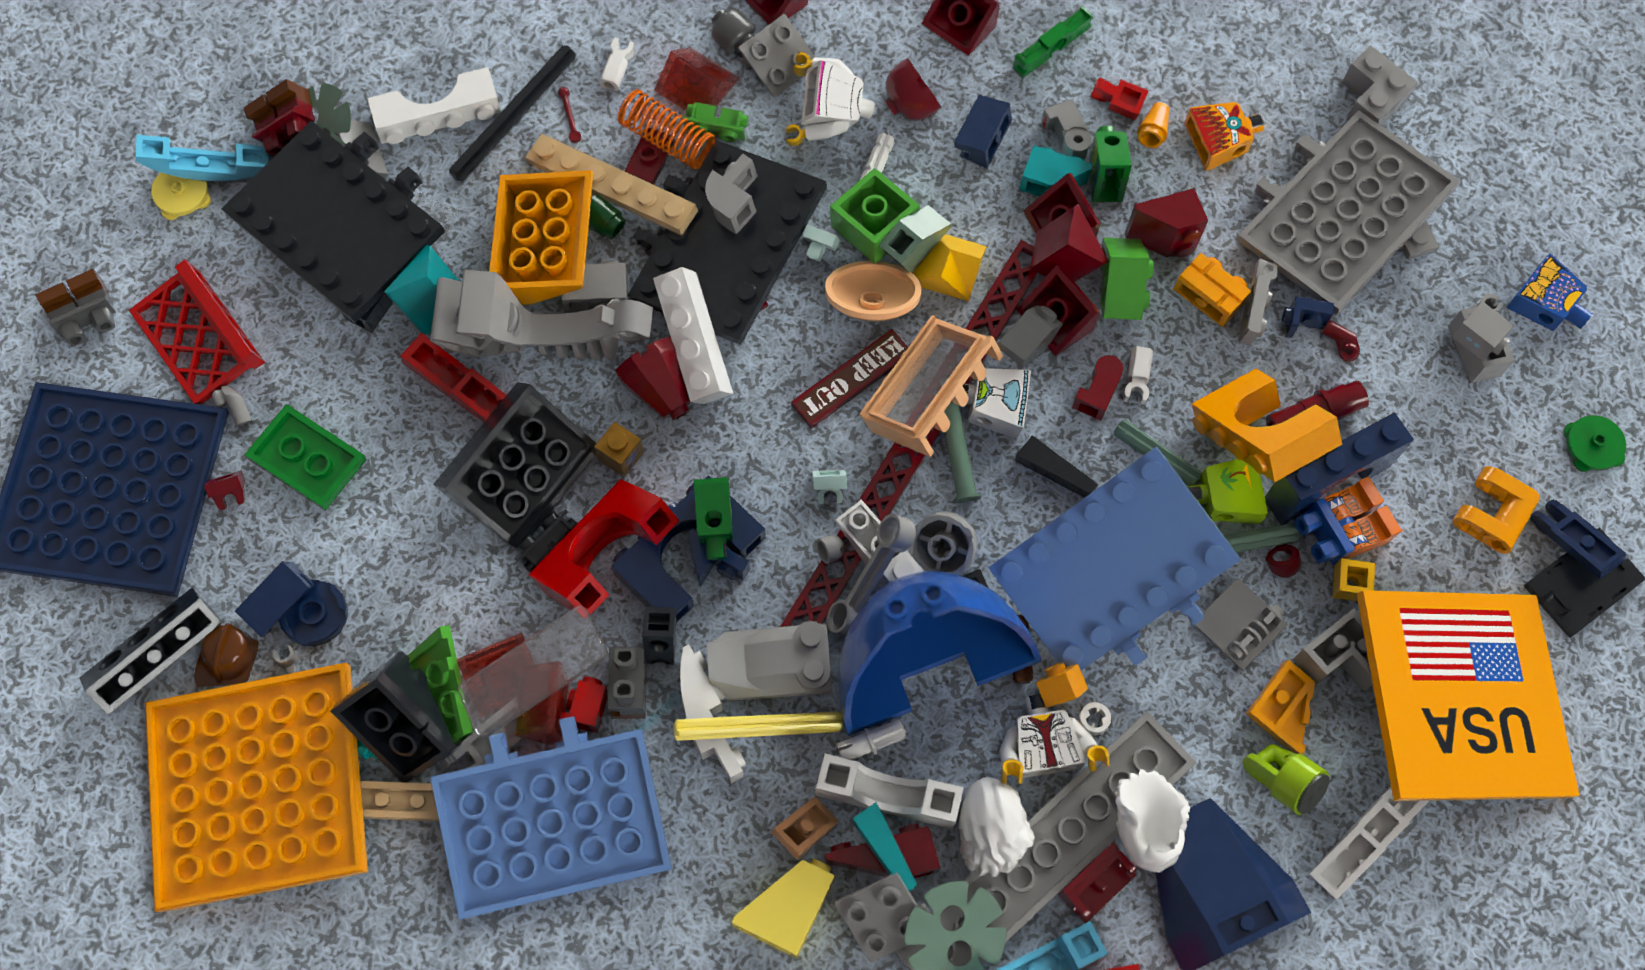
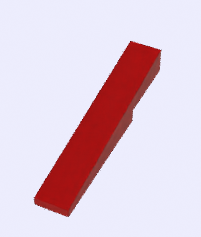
M422 332L400 355L402 364L483 423L506 396L504 392L473 368L469 370L439 345L432 343L430 338Z

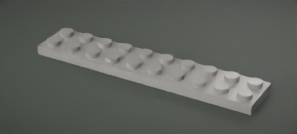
M1148 711L1107 748L1109 752V767H1106V764L1102 761H1096V771L1091 772L1087 766L1028 821L1030 829L1033 830L1035 836L1033 846L1027 849L1022 859L1018 860L1016 868H1013L1008 874L1000 872L996 877H992L989 872L985 875H980L979 870H975L963 880L968 882L967 904L979 887L987 890L998 902L1003 915L986 925V927H1005L1006 942L1119 836L1116 825L1118 822L1117 796L1114 794L1118 791L1119 780L1129 779V773L1138 775L1140 770H1144L1147 773L1156 771L1159 775L1165 777L1166 782L1174 785L1197 763ZM955 905L946 907L940 916L942 927L947 931L958 930L964 922L962 909ZM965 941L954 942L948 950L950 963L958 967L967 964L972 955L971 947ZM908 945L894 953L909 970H914L908 958L926 945ZM978 957V959H979V961L981 962V964H983V963L986 961V960H984V959Z

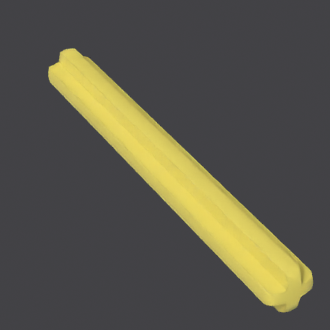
M836 711L678 719L675 721L673 731L674 737L678 741L839 732L843 728L842 714Z

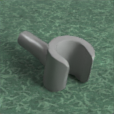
M287 645L290 654L283 660H281L279 653L274 650V660L281 668L286 670L287 674L297 672L298 655L290 645Z

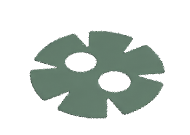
M322 83L317 101L314 86L308 88L312 107L318 110L316 125L321 129H328L331 137L345 146L346 143L336 133L350 132L351 110L349 102L347 101L334 109L343 92L332 84ZM287 139L285 144L287 145L291 140Z
M964 881L944 883L927 892L924 897L934 914L932 915L915 906L908 918L905 931L906 945H926L908 958L914 970H943L944 968L945 970H985L978 957L997 965L1005 947L1006 928L986 927V925L1003 915L1001 907L995 898L987 890L979 887L967 904L968 882ZM951 905L960 907L964 913V922L955 931L945 930L940 922L942 911ZM956 941H965L971 947V958L964 966H954L948 959L949 947Z

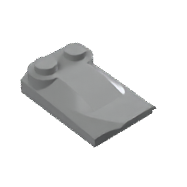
M807 621L798 626L724 632L717 639L707 643L709 684L717 687L727 697L728 701L832 693L826 623L819 624L814 621Z

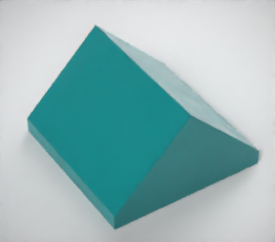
M426 245L384 291L424 335L431 333L438 278L443 277L459 281L429 245Z

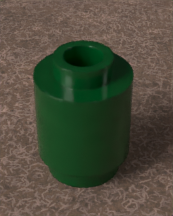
M596 194L591 197L588 227L603 238L607 236L611 240L614 239L624 228L626 219L622 217L621 211Z

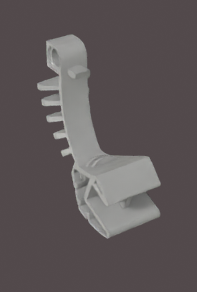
M464 270L462 282L449 278H438L430 341L446 349L476 358L499 355L501 353H515L523 351L528 345L538 346L540 355H548L549 346H555L557 355L560 358H567L569 345H572L575 357L578 360H585L588 347L593 360H602L604 352L606 359L612 361L616 359L619 340L631 344L650 338L653 307L639 301H621L615 298L606 306L597 305L591 310L581 309L578 312L562 314H533L519 302L498 273Z

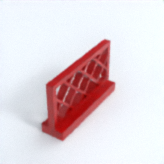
M184 259L175 266L178 273L130 308L129 312L194 404H202L212 397V393L215 390H220L222 386H227L249 368L255 370L266 362L202 273ZM182 284L185 289L182 302L170 301L171 291ZM151 306H160L156 322L146 321L141 313ZM168 307L181 308L178 323L165 322ZM189 309L201 311L199 325L186 324ZM163 328L176 329L173 345H166L160 342ZM184 330L197 331L194 347L181 346ZM206 332L217 333L216 349L202 348ZM180 352L193 353L189 369L177 366L176 363ZM201 354L214 355L211 371L198 369ZM222 355L233 356L238 363L228 372L219 371ZM196 375L210 376L207 388L197 394L193 389Z

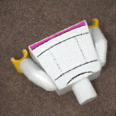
M804 52L796 55V62L804 63V65H793V72L799 77L806 76L801 124L806 125V127L801 129L796 124L789 125L786 128V133L796 132L799 135L795 139H787V144L797 146L801 144L803 138H807L808 141L827 139L846 132L850 126L859 121L860 117L866 119L872 117L875 103L862 98L864 84L862 79L854 76L841 60L815 57L813 60H810L809 56Z

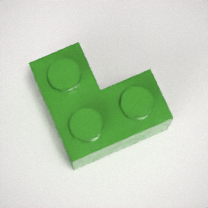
M1103 237L1102 250L1109 261L1100 267L1103 276L1100 302L1103 318L1142 320L1143 309H1148L1150 303V291L1146 290L1147 279H1152L1154 262L1153 259L1149 258V250H1145L1141 239Z

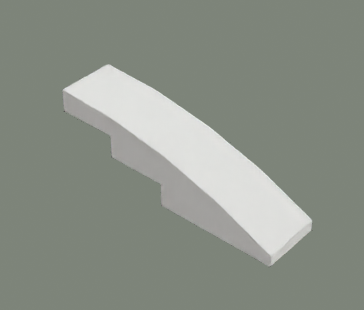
M1390 786L1309 874L1337 900L1386 850V847L1410 823L1409 821L1430 800L1394 801Z

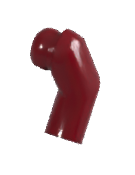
M1329 320L1322 334L1336 342L1341 359L1347 362L1356 360L1360 354L1356 334Z

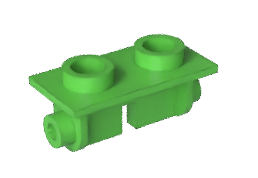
M694 102V105L688 104L686 116L688 117L683 116V119H688V123L693 122L694 126L699 125L700 129H705L706 133L710 132L711 134L719 135V138L726 142L734 143L737 142V139H746L744 128L742 127L747 128L749 115H743V111L722 107L720 118H716V106ZM697 128L694 129L693 135L696 134Z

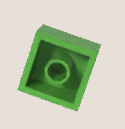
M874 168L830 205L831 227L876 264L887 254L879 244L899 220L920 210V205Z

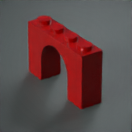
M620 479L528 576L549 598L586 620L610 595L589 572V568L598 553L614 540L626 535H638L657 545L680 520L662 498Z

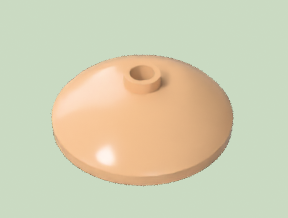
M859 261L846 264L834 270L828 276L825 283V295L829 303L844 315L858 320L887 321L896 319L914 309L921 299L922 289L918 278L905 268L888 262L878 261L874 264L872 261Z

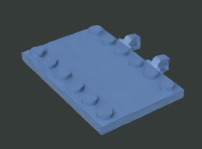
M1156 446L988 568L1058 663L1064 662L1066 667L1078 663L1080 669L1083 670L1112 649L1117 655L1125 652L1135 666L1145 660L1148 655L1141 651L1136 640L1142 635L1140 630L1169 609L1172 613L1180 609L1182 614L1187 615L1192 623V627L1203 620L1204 614L1195 603L1201 598L1197 590L1239 562L1241 558Z
M575 717L559 719L563 741L555 743L556 748L519 757L518 751L509 753L506 734L501 732L489 736L492 754L484 755L485 765L430 777L459 920L672 870L642 729L588 741L587 732L578 734Z

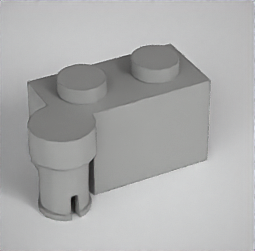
M1486 294L1479 303L1474 304L1471 308L1461 310L1448 326L1451 336L1482 301L1498 312L1502 306V303H1497L1500 300L1499 297L1494 294ZM1453 338L1470 383L1500 377L1515 361L1508 344L1498 355L1491 352L1482 361Z

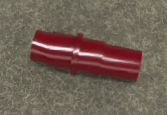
M1357 380L1346 385L1341 384L1326 391L1319 389L1314 392L1313 396L1267 415L1266 424L1267 426L1282 423L1315 404L1336 416L1337 420H1340L1368 407V394L1362 383Z

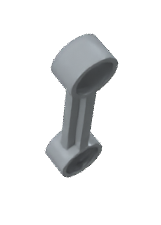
M889 514L883 518L877 531L879 544L847 599L835 601L829 609L827 625L831 632L844 636L847 635L855 617L866 604L895 553L905 552L911 547L916 534L915 525L911 520L895 514Z

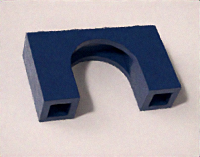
M1394 412L1343 439L1341 446L1275 482L1265 495L1266 504L1280 525H1284L1301 516L1325 493L1357 473L1361 479L1368 476L1372 478L1390 468L1414 439Z
M694 483L686 491L687 496L678 504L674 502L668 506L680 521L657 545L638 536V541L629 549L625 547L616 554L613 559L614 563L611 565L613 574L646 607L676 608V623L694 607L693 599L668 575L661 564V559L665 546L674 536L683 531L691 530V528L697 529ZM731 497L733 540L726 541V546L731 551L746 558L766 539L765 528ZM717 519L709 522L710 527H718L720 525V520Z

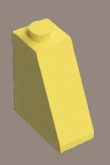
M812 859L810 863L801 860L735 915L731 922L732 927L797 959L835 880V875L829 873L831 867L816 859Z

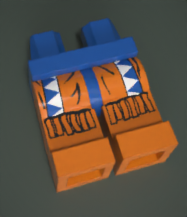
M1369 476L1338 493H1333L1315 501L1294 521V525L1300 534L1305 536L1313 532L1318 542L1311 547V554L1317 563L1330 561L1332 565L1337 564L1341 558L1349 559L1385 545L1402 532L1387 505L1377 509L1385 501Z

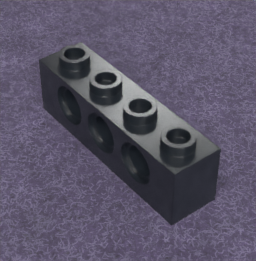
M192 587L79 677L83 689L109 715L222 622L214 610Z

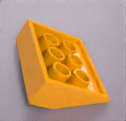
M592 170L500 175L489 272L498 273L522 305H532L583 288L593 182Z

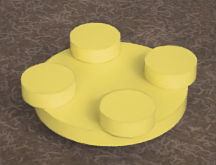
M160 173L152 183V199L161 210L163 217L167 220H175L179 216L188 215L197 209L206 208L211 203L207 181L180 178Z

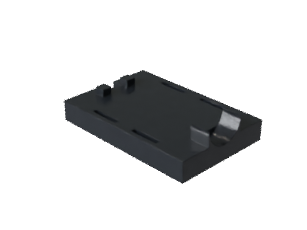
M1600 527L1597 529L1610 539ZM1566 552L1523 586L1531 595H1537L1538 603L1566 635L1571 638L1645 580V576L1627 558L1623 563L1599 579ZM1556 564L1559 566L1552 573H1547V571H1549ZM1620 590L1623 592L1614 600L1611 599ZM1594 610H1599L1592 617H1590L1589 619L1587 618V616Z

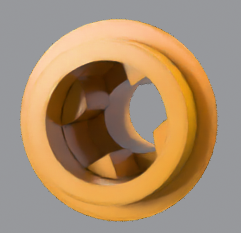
M1162 102L1154 103L1138 127V140L1143 146L1157 148L1166 141L1170 112L1167 104Z

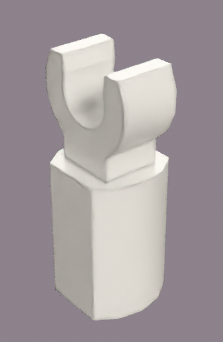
M619 38L612 40V54L608 56L599 80L602 88L614 91L619 90L628 66L627 61L635 53L633 42L630 41L626 49L620 50Z
M1136 346L1131 349L1127 381L1130 383L1127 384L1123 392L1124 402H1128L1131 392H1138L1141 395L1140 404L1144 405L1149 397V389L1146 384L1149 383L1153 357L1151 348Z

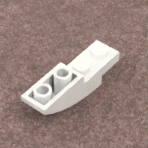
M689 644L682 649L680 664V684L686 718H714L715 714L723 711L721 700L725 699V696L717 687L709 684V679L704 672L708 670V665L701 652L694 653ZM725 738L694 740L702 760L716 754L731 784L744 777L741 767L745 766L746 763L737 746L731 749Z

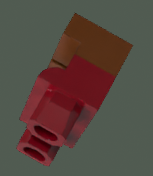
M288 79L267 91L266 95H261L243 107L246 118L252 120L256 132L252 134V138L262 142L266 153L273 156L286 146L285 141L287 139L292 140L311 120L315 122L309 90Z

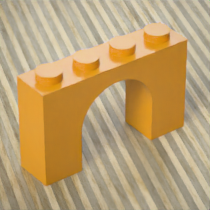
M1257 368L1191 403L1195 416L1192 419L1193 424L1200 434H1205L1219 447H1224L1238 460H1243L1252 466L1258 474H1263L1274 482L1342 445L1337 417L1316 404L1276 425L1267 427L1248 426L1281 407L1275 379Z

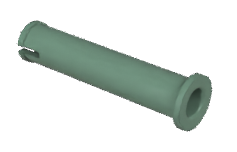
M950 402L944 411L950 421V427L944 434L957 497L954 500L955 503L974 501L981 498V495L976 492L959 409L960 406Z

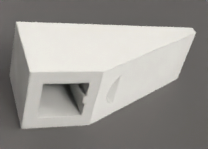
M860 500L835 519V521L865 565H867L879 544L877 531L881 521ZM907 551L902 553L896 552L879 583L884 587L901 577L925 571Z

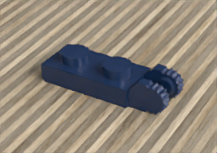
M1550 500L1546 503L1545 508L1558 523L1539 510L1530 516L1531 521L1541 533L1548 535L1549 538L1599 579L1611 572L1626 559V552L1578 513L1570 511L1557 500Z

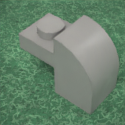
M744 154L727 167L723 176L713 170L708 176L705 186L706 196L714 217L720 224L736 235L757 212L751 195L745 192L757 178V173L753 160Z

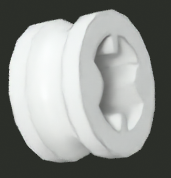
M1092 702L1083 707L1079 714L1078 722L1090 735L1096 736L1105 732L1109 727L1111 714L1105 705ZM1089 711H1095V715L1099 712L1103 716L1099 722L1101 727L1096 728L1094 723L1091 726L1087 723L1086 720L1090 716Z

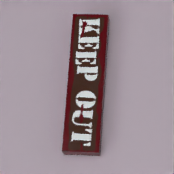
M893 329L889 330L792 400L791 406L812 429L889 373L899 361L903 352L908 349V346Z

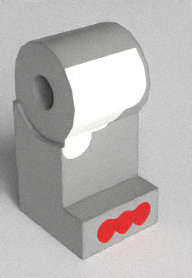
M1073 99L1045 108L1041 122L1046 131L1055 130L1062 143V154L1085 159L1092 139Z

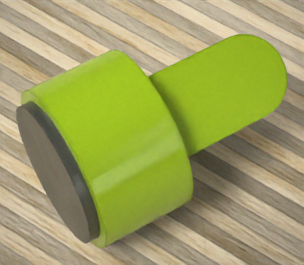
M1269 744L1257 755L1251 753L1243 759L1245 770L1254 779L1270 789L1273 798L1297 815L1306 814L1320 802L1328 789L1330 778L1327 770L1304 754H1296L1282 749L1276 744ZM1275 762L1282 768L1279 771L1270 764Z

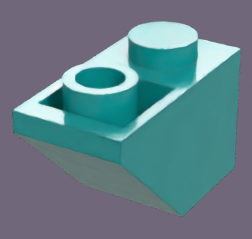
M1033 145L1019 190L1040 197L1067 173L1073 175L1080 187L1087 184L1093 164L1086 162L1080 157H1070L1057 153L1048 147L1041 148Z

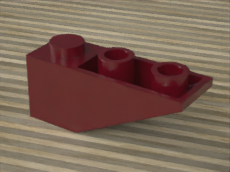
M914 823L899 828V834L893 835L914 879L938 873L941 867L929 826L920 828L919 823ZM851 842L839 843L831 846V852L825 854L826 864L881 877L889 876L866 842L856 846H851Z

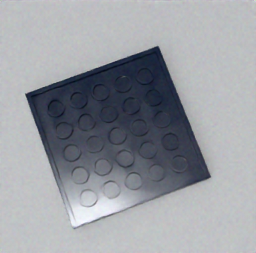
M36 382L0 492V572L178 597L207 494L204 485L212 476L229 414L228 409Z

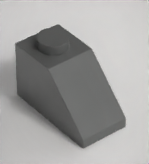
M1037 305L1028 309L1001 338L997 345L1004 354L1022 366L1045 352L1063 323L1056 319L1057 315L1054 311L1045 306L1040 307Z

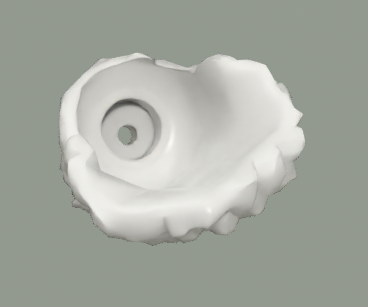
M1140 770L1138 775L1129 773V779L1119 780L1118 791L1114 793L1117 796L1118 822L1116 825L1118 833L1133 864L1144 870L1161 872L1175 864L1181 854L1185 841L1184 833L1187 828V821L1189 820V803L1184 795L1178 793L1171 783L1166 782L1165 777L1159 775L1158 772L1152 771L1147 773L1144 770Z
M984 777L975 781L965 792L958 819L961 840L959 851L968 870H979L980 875H985L988 872L992 877H996L1000 872L1008 874L1013 868H1016L1018 860L1022 859L1027 849L1033 846L1034 832L1030 829V823L1026 819V812L1020 803L1019 794L1007 782L1002 783L1001 780Z

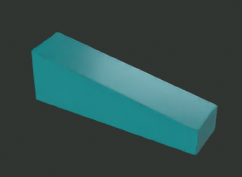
M875 802L852 818V823L889 876L898 872L908 891L912 892L916 889L917 883L877 802Z

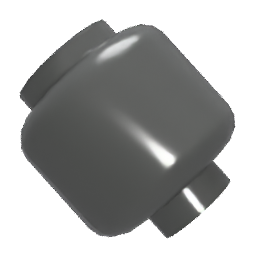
M737 8L727 11L722 9L716 13L711 21L713 24L711 37L729 54L737 52L742 54L738 47L752 38L755 33V25Z

